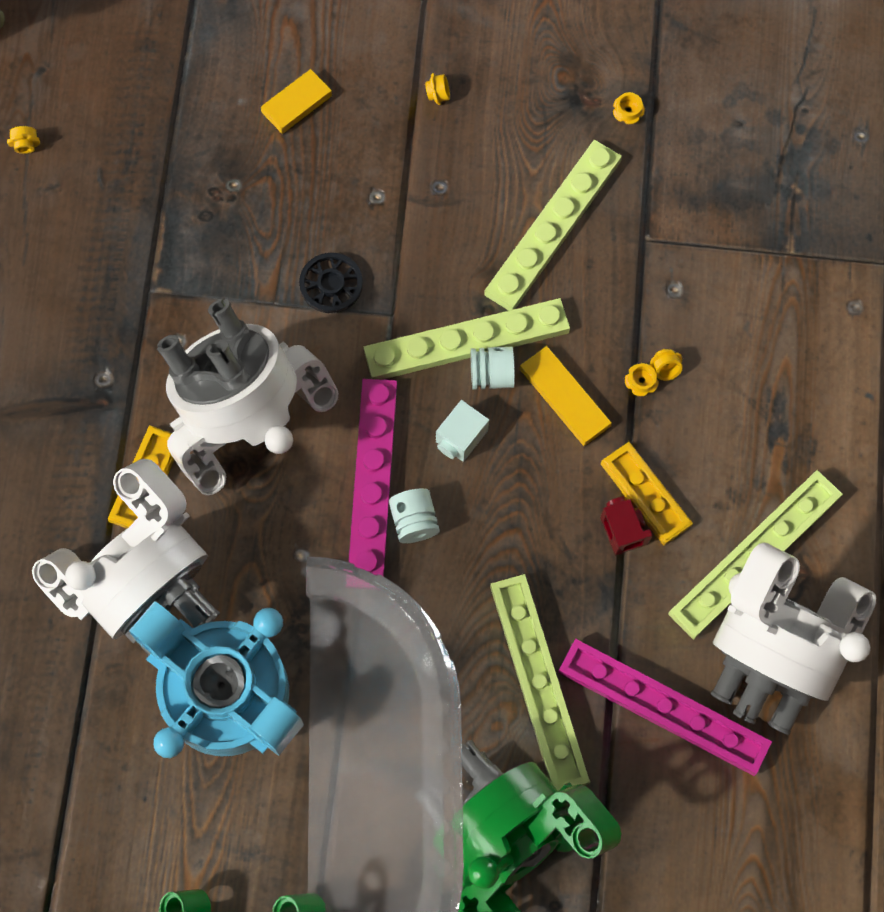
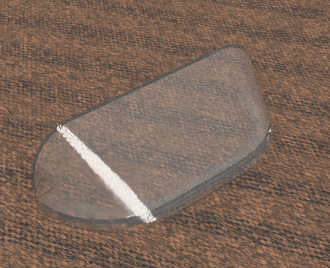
M307 557L306 596L310 597L308 893H316L323 899L326 912H458L463 889L464 869L460 688L453 660H450L448 651L441 639L442 635L432 619L399 586L382 575L377 574L376 576L346 561L324 557Z

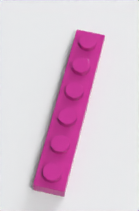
M362 379L348 583L383 585L397 380Z
M577 639L574 640L558 671L559 674L753 776L757 774L772 741Z

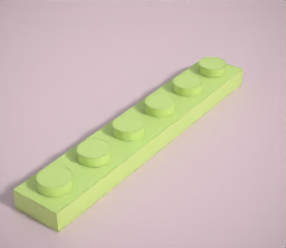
M593 140L485 289L484 295L509 311L516 309L620 164L621 155Z
M561 298L363 347L371 379L383 380L471 358V348H475L476 351H479V348H484V351H488V347H516L569 334L570 327Z
M816 470L675 605L668 615L694 640L731 604L729 582L734 575L742 572L751 552L758 544L768 543L785 552L843 494Z
M523 574L491 583L490 588L549 780L558 791L569 782L572 785H587L590 783L526 576Z

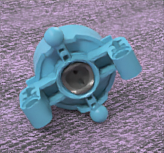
M154 601L129 630L130 634L141 646L151 653L146 660L158 669L156 697L161 716L169 726L161 729L154 737L153 746L158 755L163 758L175 757L182 751L184 742L197 751L213 756H234L255 748L262 754L268 748L278 756L283 752L304 724L302 719L296 714L297 711L288 704V676L276 648L267 638L276 636L283 627V618L279 611L273 608L261 609L254 617L253 626L242 621H215L192 628L181 618L178 620L163 606Z

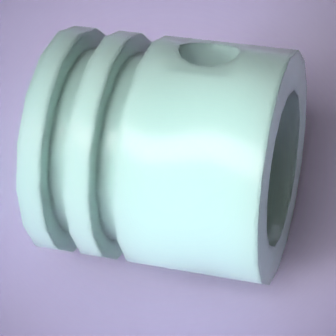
M512 346L488 347V351H484V348H479V351L471 348V380L473 390L477 389V386H481V389H486L487 385H489L490 389L514 388V355Z
M419 488L404 491L389 499L394 524L397 526L396 532L399 534V542H418L431 538L440 532L439 525H436L437 518L435 517L428 489Z

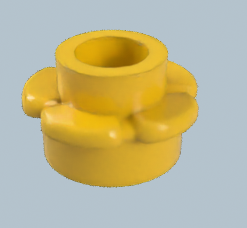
M432 73L430 81L425 83L427 96L430 101L435 100L436 104L441 105L442 101L450 100L448 80L445 74L436 76L435 73Z
M624 93L614 101L613 107L615 109L613 110V115L620 122L624 121L626 124H635L639 121V117H642L645 113L642 99L635 93ZM630 108L631 111L627 112L625 109Z
M19 126L10 130V139L7 140V144L10 147H14L15 152L27 154L35 150L34 147L40 145V140L37 137L35 128Z
M663 349L654 355L650 361V366L655 369L658 379L663 381L672 380L682 372V356L679 352L675 353L674 350Z
M645 363L632 366L629 369V374L625 376L626 387L631 389L632 393L636 396H646L649 392L653 393L659 384L655 369ZM639 378H644L645 382L640 383Z

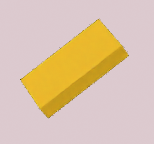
M310 69L263 104L261 112L283 134L332 97V90Z

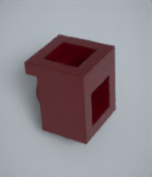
M621 496L606 503L607 507L603 508L600 519L615 556L649 544L652 533L650 529L642 530V528H645L643 515L639 508H633L630 499L627 500L625 496Z

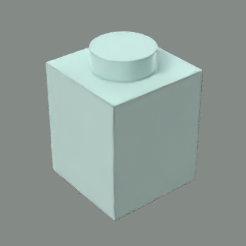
M461 400L436 431L438 449L451 459L457 457L464 462L488 432L489 419Z

